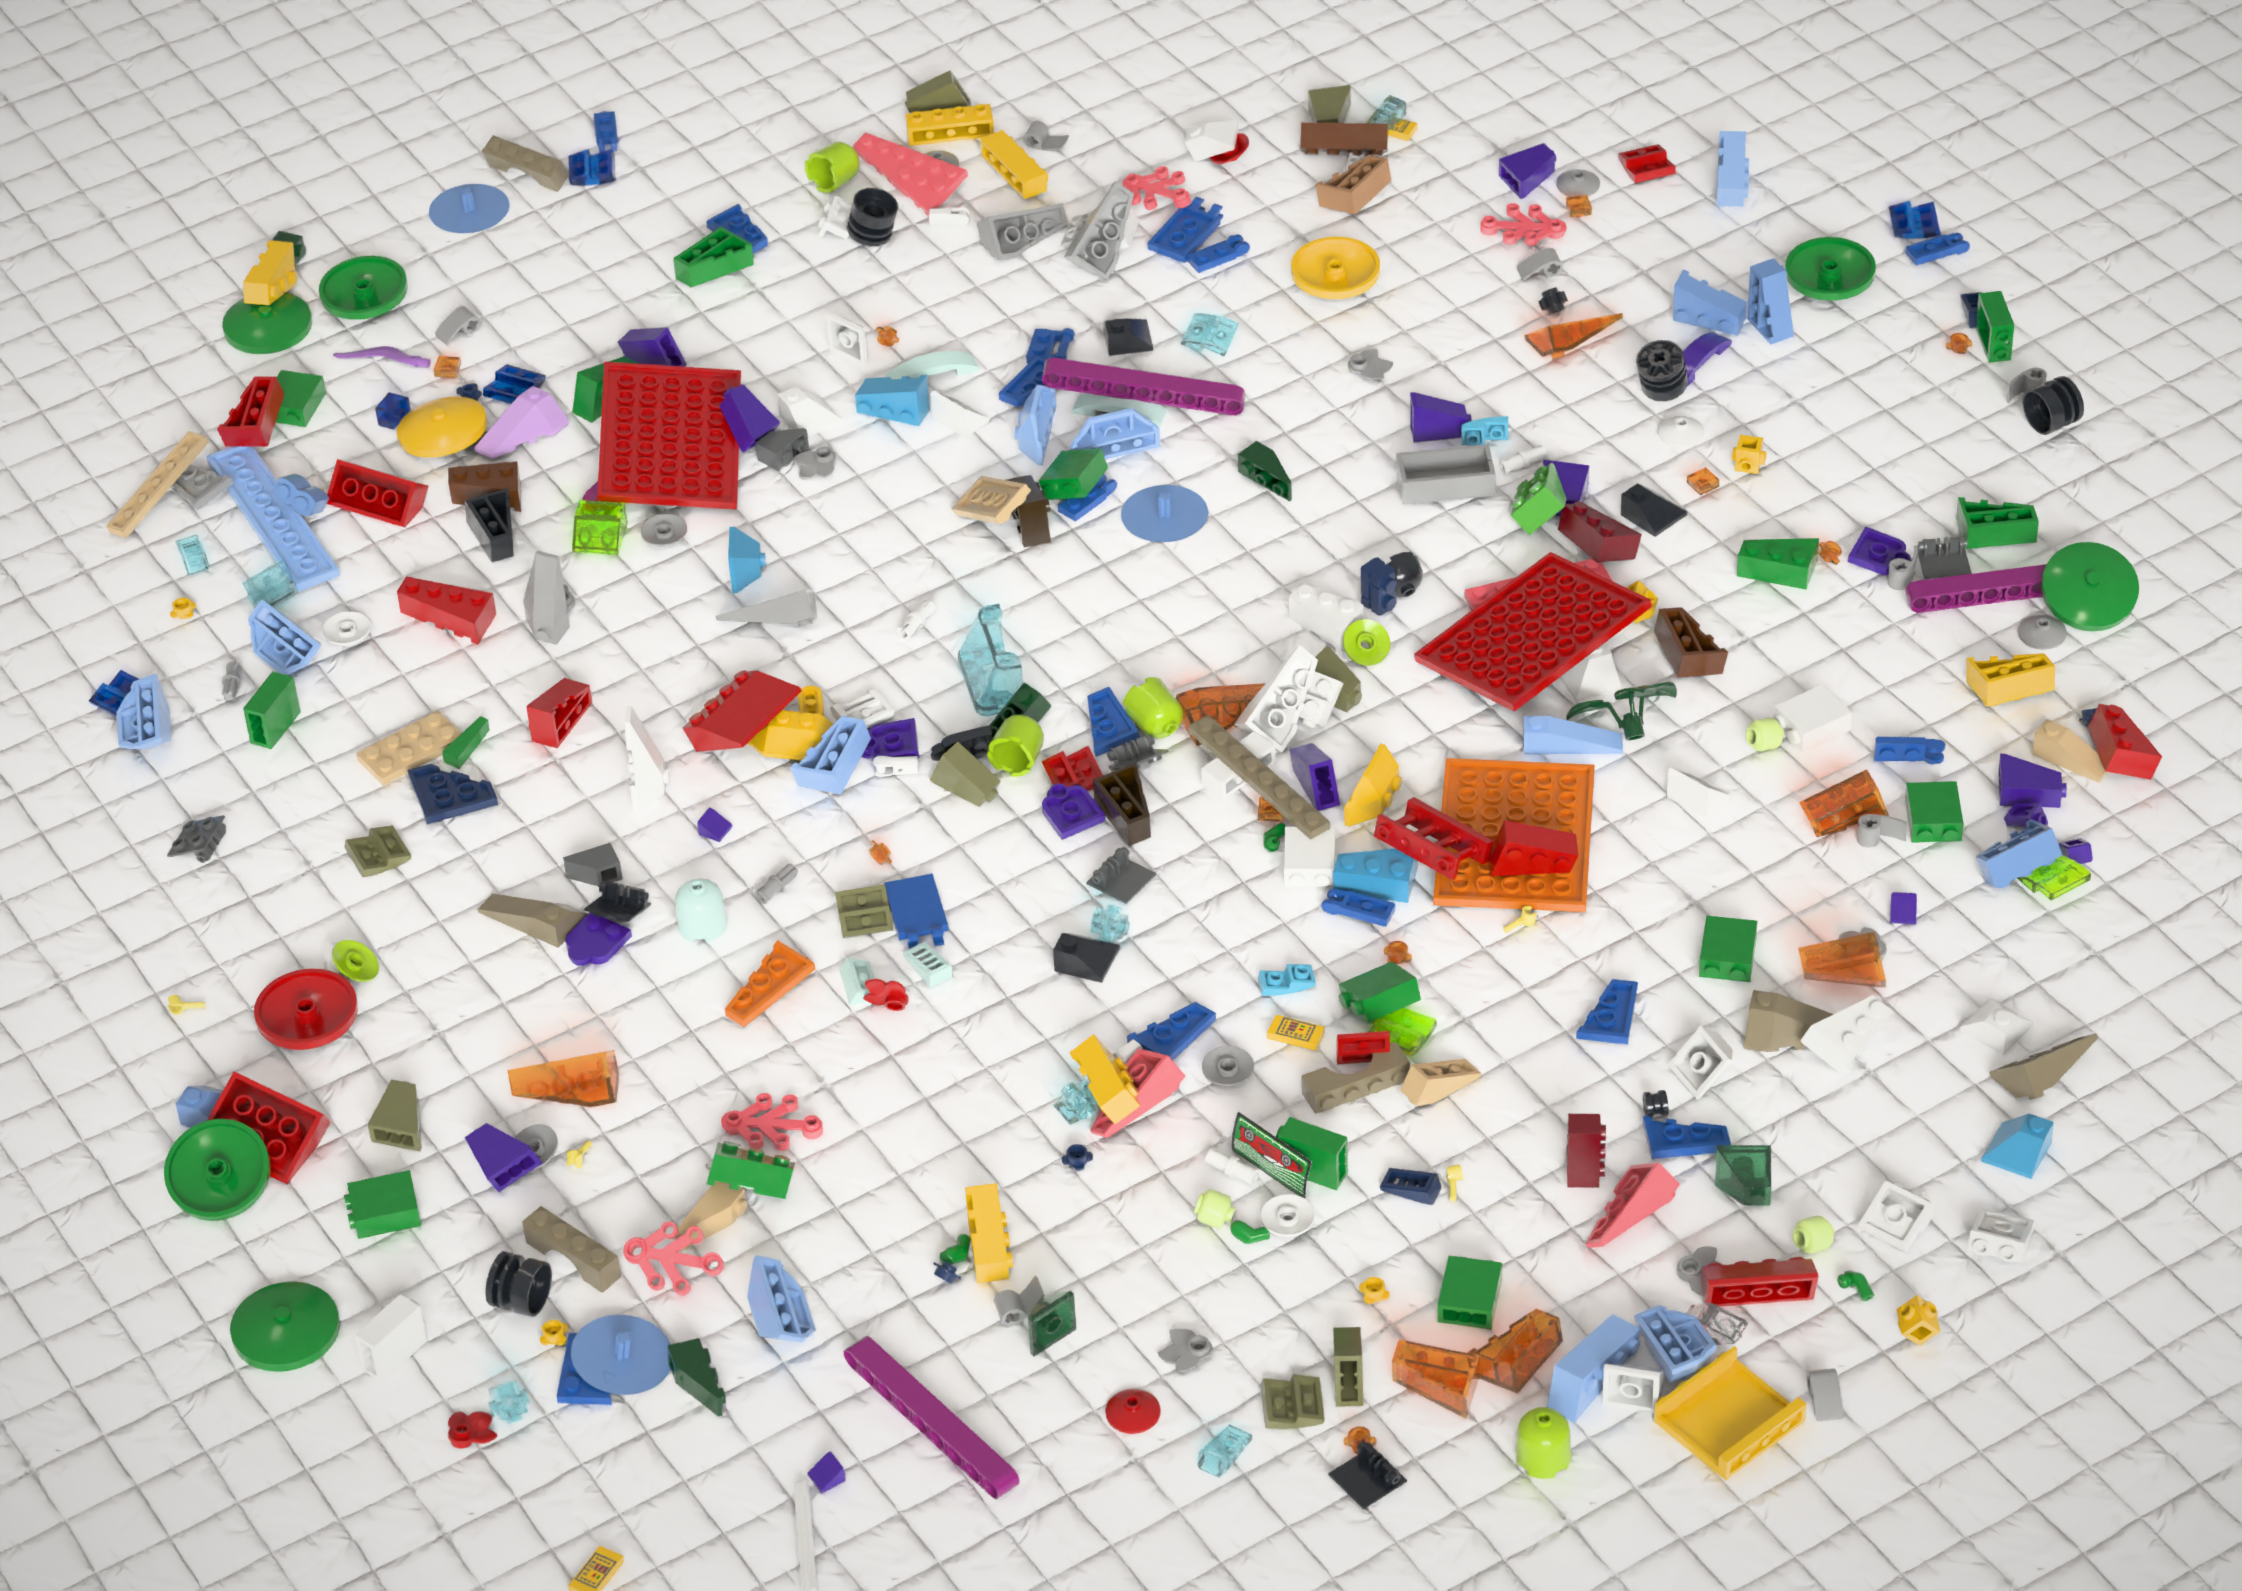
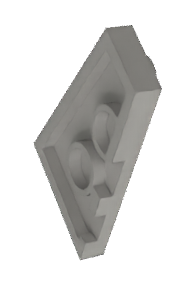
M189 465L170 488L195 509L199 510L234 484L230 476H217L213 471L208 470L204 472L199 470L197 466Z

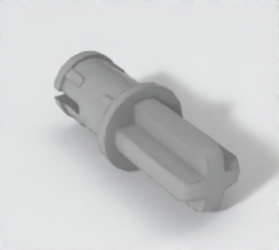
M235 661L227 664L226 673L222 677V695L226 701L235 699L237 688L241 684L239 677L242 667L238 663L235 669Z
M787 864L776 875H771L768 881L754 892L757 900L762 904H766L776 893L783 892L785 885L797 876L798 869L793 864Z

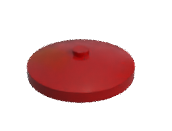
M324 969L296 970L276 978L261 991L254 1006V1017L260 1034L270 1043L292 1050L313 1049L335 1041L349 1030L358 1013L357 996L351 983L343 976Z

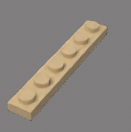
M188 431L107 524L108 532L127 538L209 443L206 436Z

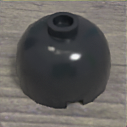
M1412 552L1395 554L1389 557L1391 562L1387 564L1395 568V581L1397 582L1396 597H1409L1415 593L1423 578V569L1417 556H1414Z

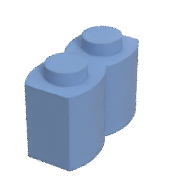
M298 474L280 477L272 491L280 501L291 504L298 513L304 516L323 512L329 500L328 495L322 489L311 486L304 477Z

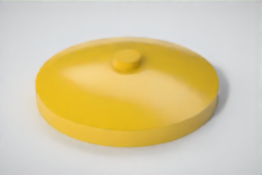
M1325 237L1313 240L1296 251L1291 261V276L1294 283L1310 295L1326 299H1344L1364 293L1377 282L1380 276V259L1377 252L1371 246L1360 240L1349 237Z
M444 397L421 404L407 413L397 427V437L401 448L411 455L427 458L441 457L459 452L475 443L486 431L488 419L484 407L478 401L467 397Z

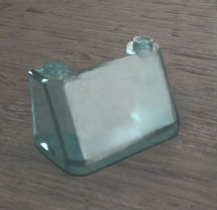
M999 603L987 605L979 610L958 652V663L976 713L981 716L999 714L1023 684L1022 666L1018 656L1011 652H1005L1001 623L1002 610Z

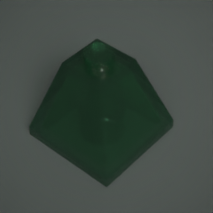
M1717 1145L1715 1186L1742 1205H1770L1771 1145Z
M1072 1291L1054 1293L1048 1298L1043 1299L1031 1310L1028 1316L1030 1354L1033 1357L1077 1330L1075 1299Z

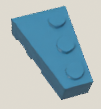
M921 375L919 378L902 376L901 379H891L890 377L866 378L855 394L857 413L920 426L930 411L927 375Z
M1397 849L1338 854L1333 871L1334 889L1349 890L1378 899L1408 903L1418 869V861Z

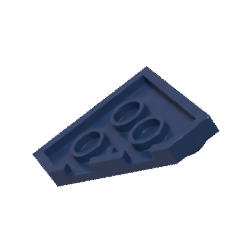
M433 764L407 770L408 778L426 824L498 805L496 794L489 781L481 780L478 782L471 780L469 775L453 770L450 773L440 770L439 766Z

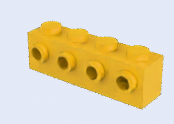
M978 104L967 107L959 106L923 112L916 111L905 114L909 146L983 138L994 133L990 104Z
M1001 130L980 138L981 156L1025 200L1047 191V172L1033 158H1030L1025 150L1015 143L1011 136H1008Z

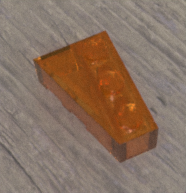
M1867 769L1799 802L1804 816L1816 837L1845 831L1846 826L1858 824L1859 818L1865 814L1889 816L1880 791Z
M1875 932L1798 948L1802 973L1806 980L1886 988V978Z
M1535 1309L1509 1325V1330L1501 1336L1497 1337L1494 1335L1488 1339L1489 1343L1478 1350L1473 1348L1468 1351L1472 1376L1518 1394L1563 1342L1559 1317Z
M1399 1339L1392 1358V1381L1466 1419L1480 1377V1355Z

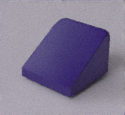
M710 807L697 822L699 835L717 842H721L733 827L732 823Z
M2082 838L2058 844L2069 866L2089 863L2093 860L2091 844Z
M1892 892L1890 923L1916 924L1917 894Z
M831 1451L826 1453L807 1472L808 1477L821 1493L846 1481L844 1468Z

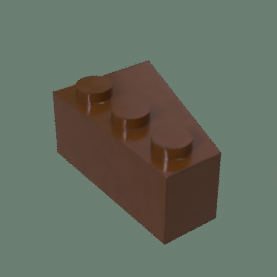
M518 461L448 468V484L452 504L465 505V500L508 489L510 507L514 508L515 512H521V480Z
M1682 607L1663 608L1658 611L1654 632L1677 678L1723 674L1728 651L1724 647L1720 649L1714 643V638L1710 634H1704L1699 629L1700 624Z

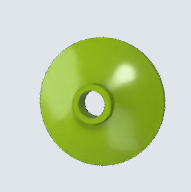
M1361 619L1353 622L1346 629L1343 636V647L1348 657L1355 663L1363 666H1373L1382 662L1389 653L1391 645L1389 634L1378 622ZM1361 642H1366L1369 647L1367 649L1363 648Z
M342 940L334 946L332 950L333 962L345 976L359 982L371 981L376 977L379 971V963L374 953L368 947L354 940Z

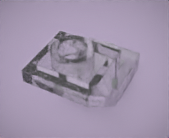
M1712 1303L1691 1305L1686 1314L1698 1318L1716 1346L1737 1343L1742 1338V1333L1748 1325L1745 1319Z

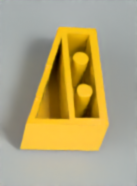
M270 240L267 242V251L259 255V260L261 261L258 265L252 266L243 281L244 303L270 305L296 285L298 274L295 271L293 242Z
M2045 653L2013 655V659L1998 660V656H1990V660L1975 661L1974 657H1967L1966 682L1986 707L1996 706L2000 703L2020 700L2025 697L2041 695L2055 690V665Z
M1095 1034L1069 1052L1071 1057L1081 1066L1079 1068L1081 1075L1085 1076L1087 1074L1090 1084L1087 1086L1099 1107L1114 1124H1117L1140 1106L1136 1097L1139 1092L1132 1084L1134 1080L1127 1072L1128 1066L1120 1056L1115 1058Z
M997 1183L965 1187L968 1225L977 1283L1009 1279L1008 1268H1013V1258L1011 1251L1006 1252V1248L1010 1247L1009 1232H1004L1003 1228L1007 1227L1005 1211L1001 1212Z

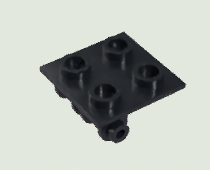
M606 881L605 883L601 882L599 885V892H602V896L585 907L584 911L592 912L593 915L598 917L609 916L616 918L620 922H629L651 906V903L647 902L649 893L645 892V889L628 885L625 887L623 884L618 886V883Z
M1361 1441L1357 1445L1358 1455L1329 1472L1328 1475L1364 1510L1405 1484L1407 1479L1370 1442Z

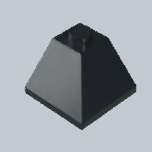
M1125 318L1104 321L1103 331L1109 356L1153 351L1147 319Z
M1639 483L1621 494V516L1654 537L1687 516L1686 510L1656 491Z
M1062 933L1053 949L1054 971L1102 983L1120 950V945L1074 933Z

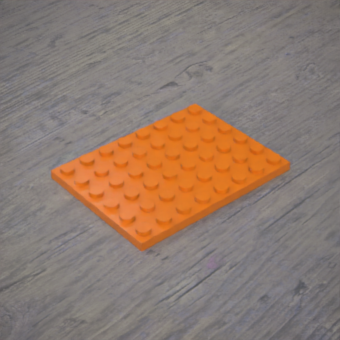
M1446 758L1442 813L1492 839L1493 843L1504 820L1574 833L1577 837L1579 856L1570 873L1490 876L1489 861L1482 865L1471 858H1467L1460 862L1455 880H1451L1436 871L1433 905L1523 909L1525 906H1531V910L1586 912L1595 764ZM1451 847L1445 848L1454 854L1458 852Z

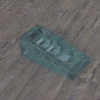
M1389 95L1366 123L1388 124L1390 130L1406 115V102Z
M198 535L175 541L188 575L209 569L207 556Z
M1229 1424L1199 1451L1198 1468L1220 1478L1251 1442L1253 1435Z

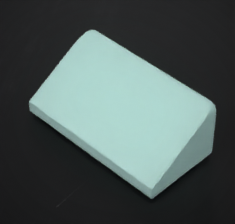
M847 957L839 972L848 1003L850 1005L865 1003L867 1001L863 1000V997L870 993L865 986V981L874 979L870 962Z

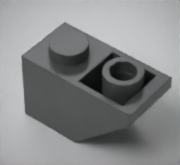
M804 428L771 431L756 442L758 461L776 471L782 469L793 460V457L805 452L809 448L808 434Z
M611 843L563 857L565 873L568 879L598 887L601 882H616L623 879L620 861Z

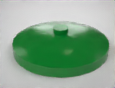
M1820 237L1805 241L1791 250L1785 262L1786 278L1796 291L1805 296L1827 301L1844 300L1863 293L1872 285L1876 274V262L1871 252L1855 241L1839 237Z
M360 256L345 260L331 268L321 279L318 290L321 303L329 313L343 319L362 320L380 316L395 308L407 293L408 281L403 267L396 261L382 256Z
M284 293L270 305L244 303L243 298L232 305L225 313L222 327L225 339L235 349L250 354H271L284 351L301 342L311 330L312 315L308 304L300 297L290 293Z
M2079 542L2065 546L2050 558L2042 575L2041 591L2049 610L2066 625L2084 631H2103L2121 624L2132 613L2139 596V580L2132 564L2117 550L2100 543Z
M230 1119L208 1120L185 1131L170 1148L164 1165L165 1185L174 1203L186 1214L207 1221L226 1220L245 1212L261 1197L270 1177V1156L260 1136L249 1126Z
M293 1281L272 1284L252 1293L237 1307L230 1323V1335L238 1356L255 1368L273 1372L291 1371L315 1362L333 1346L340 1330V1318L332 1297L317 1286Z

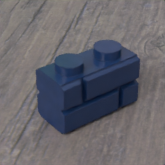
M1376 557L1361 566V604L1367 609H1371L1376 615L1382 616L1396 606L1397 582L1395 581V568L1385 564L1383 560Z

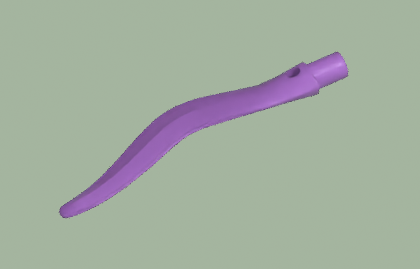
M390 346L333 354L337 358L383 356L414 367L429 368L431 365L430 359L408 355Z

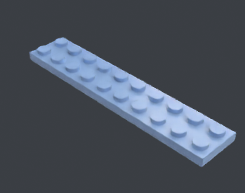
M229 447L206 456L207 463L217 476L223 477L226 475L232 478L234 484L228 487L226 491L296 592L340 576L338 567L300 513L291 504L280 501L272 491L277 480L253 447Z

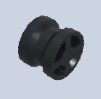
M1658 1090L1657 1093L1653 1094L1643 1092L1642 1099L1645 1116L1653 1117L1655 1114L1668 1116L1669 1105L1665 1090Z

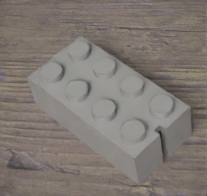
M1489 444L1396 453V475L1402 504L1496 496V473Z

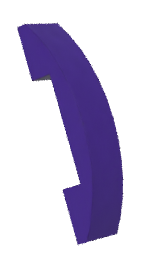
M1709 332L1701 335L1688 345L1683 351L1689 379L1688 386L1695 380V372L1714 354L1720 356L1732 344L1731 339L1714 332Z

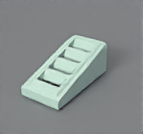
M922 942L903 952L905 959L930 988L952 978V966L926 942Z

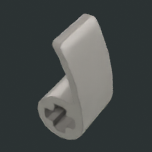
M1036 120L1029 126L1023 140L1032 149L1058 151L1064 148L1069 135L1049 136L1047 125L1042 121Z
M1545 248L1519 263L1517 271L1522 281L1524 282L1540 269H1543L1548 277L1559 275L1563 270V264L1556 250Z
M460 306L441 323L435 332V336L448 346L460 329L467 334L475 333L481 325V320L467 307Z
M2034 367L2017 375L2008 384L2006 402L2009 404L2019 393H2025L2033 387L2045 384L2047 378L2046 371L2042 368Z
M1914 545L1912 561L1897 558L1890 562L1888 586L1893 590H1904L1912 582L1916 571L1917 546Z
M1865 814L1858 820L1857 842L1866 848L1875 847L1879 843L1880 835L1906 842L1907 822L1891 816Z
M1034 1275L1028 1286L1020 1294L1013 1290L999 1292L994 1297V1305L1002 1324L1014 1326L1023 1321L1037 1308L1045 1294L1036 1275Z
M1836 1369L1807 1371V1388L1809 1395L1813 1396L1816 1421L1843 1419V1404Z

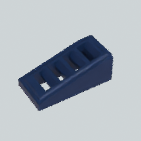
M1983 292L1960 295L1965 317L1971 329L1976 328L1979 293Z
M1389 1168L1380 1185L1381 1191L1426 1205H1434L1442 1189L1437 1173ZM1396 1178H1398V1183L1394 1184Z

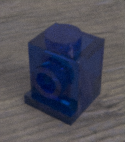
M388 392L375 408L378 426L394 430L402 418L411 411L409 398Z

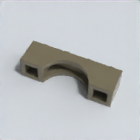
M492 135L481 151L490 167L506 173L510 168L519 169L535 179L540 186L556 192L561 189L569 177L561 160Z
M1397 1042L1390 1044V1052L1373 1053L1371 1063L1360 1072L1339 1074L1323 1067L1301 1075L1302 1094L1314 1113L1317 1114L1402 1084L1410 1069V1062Z
M540 1206L522 1221L525 1240L528 1245L544 1255L551 1250L560 1252L577 1268L583 1281L603 1293L621 1278L619 1260L616 1254L544 1207Z

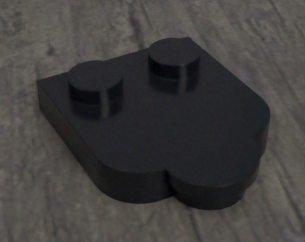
M983 726L946 736L942 739L941 743L931 748V759L939 761L942 755L957 742L976 759L986 756L991 742L992 732L990 726Z

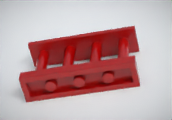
M1415 797L1407 801L1405 815L1395 821L1383 814H1379L1373 835L1375 838L1451 880L1456 879L1460 862L1467 858H1471L1482 865L1487 863L1493 844L1492 839ZM1411 825L1418 830L1414 832L1406 826ZM1431 836L1438 841L1434 843L1425 837ZM1451 847L1458 852L1454 854L1445 848Z

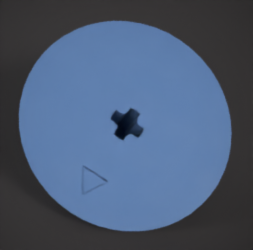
M464 184L439 194L429 207V217L437 227L452 233H475L489 229L502 221L509 211L510 202L506 194L496 187L486 184Z
M1157 485L1142 489L1128 498L1121 510V519L1127 530L1139 538L1153 542H1173L1185 539L1198 532L1208 518V506L1204 499L1196 492L1176 485Z
M609 1315L591 1321L577 1333L571 1346V1358L578 1374L593 1387L612 1394H638L656 1387L669 1374L668 1345H671L667 1336L649 1321L630 1315Z

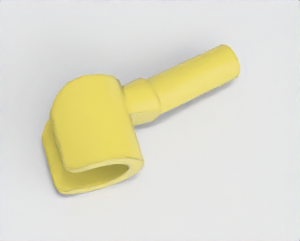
M1531 906L1523 907L1521 917L1503 927V930L1507 933L1521 925H1534L1537 912L1531 914Z
M179 995L168 997V1007L174 1015H179L184 1009L205 1008V1002H182Z
M586 1141L578 1150H569L567 1152L566 1166L575 1164L576 1168H581L583 1155L591 1147L592 1143Z
M1460 1164L1447 1167L1446 1180L1449 1182L1451 1201L1456 1200V1181L1463 1180Z

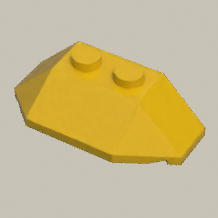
M782 710L747 744L766 757L802 761L807 756L806 751L810 747L815 748L823 740L821 736L833 723L822 714Z
M1380 743L1377 751L1344 807L1345 826H1353L1377 818L1379 814H1383L1386 807L1389 808L1391 806L1395 791L1398 792L1401 788L1402 777H1399V765L1385 744Z

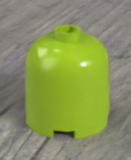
M834 142L809 155L808 160L804 163L805 173L808 180H813L818 186L816 188L818 191L831 193L857 175L860 160L854 148L849 144Z
M1157 677L1145 678L1146 683L1141 684L1138 688L1135 685L1131 687L1125 695L1123 705L1128 716L1147 736L1152 735L1154 739H1162L1170 736L1179 728L1183 720V709L1161 679Z
M1013 715L1007 718L989 744L987 757L993 767L998 771L1003 769L1006 772H1010L1012 777L1024 776L1029 773L1044 743V733L1041 726L1036 720L1025 715Z
M1537 1407L1521 1417L1517 1428L1515 1456L1517 1465H1521L1522 1468L1527 1470V1475L1539 1479L1554 1478L1555 1473L1568 1469L1570 1465V1425L1565 1416L1555 1409Z

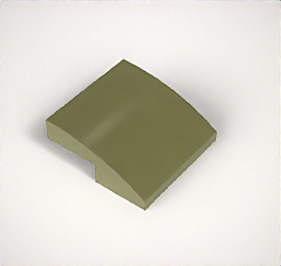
M393 825L370 828L369 836L345 840L344 848L362 878L394 869L411 859L410 852Z
M885 884L835 892L843 938L893 931Z
M1293 1374L1290 1381L1263 1378L1261 1394L1265 1428H1306L1324 1423L1320 1377Z

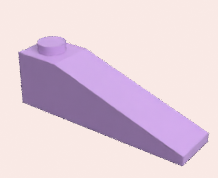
M532 386L515 399L475 446V451L491 459L516 450V446L524 442L532 444L536 442L537 437L542 435L547 437L555 435L569 424V419L550 393Z

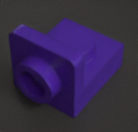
M2014 803L2004 817L2007 826L2025 827L2027 826L2026 822L2030 819L2046 826L2048 825L2047 816L2043 811L2041 803Z

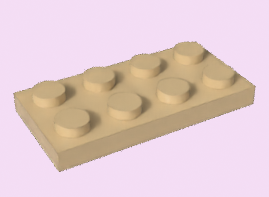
M980 476L951 509L958 516L1002 524L1011 517V512L1017 506L1024 503L1026 496L1031 490L1023 483Z
M437 710L357 752V761L384 786L407 774V770L420 767L443 755L442 751L461 732Z

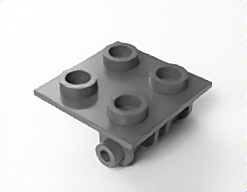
M1961 536L1950 537L1948 543V538L1944 537L1943 544H1941L1940 538H1937V540L1923 539L1918 541L1917 553L1924 579L1972 574L1965 550L1967 548V539Z
M1143 735L1131 740L1130 746L1126 742L1123 745L1111 748L1110 752H1107V757L1114 764L1110 765L1109 768L1119 770L1137 762L1139 769L1140 763L1159 761L1162 759V755L1169 751L1166 749H1153L1152 745L1155 744L1153 736Z
M225 816L208 817L202 820L187 822L183 826L178 838L172 843V848L167 857L195 853L196 859L199 862L205 863V861H209L213 851L216 850L221 839L226 834V825L222 823Z
M1126 847L1117 848L1113 857H1108L1102 863V866L1093 872V876L1086 884L1127 904L1156 876V873L1129 860V850Z

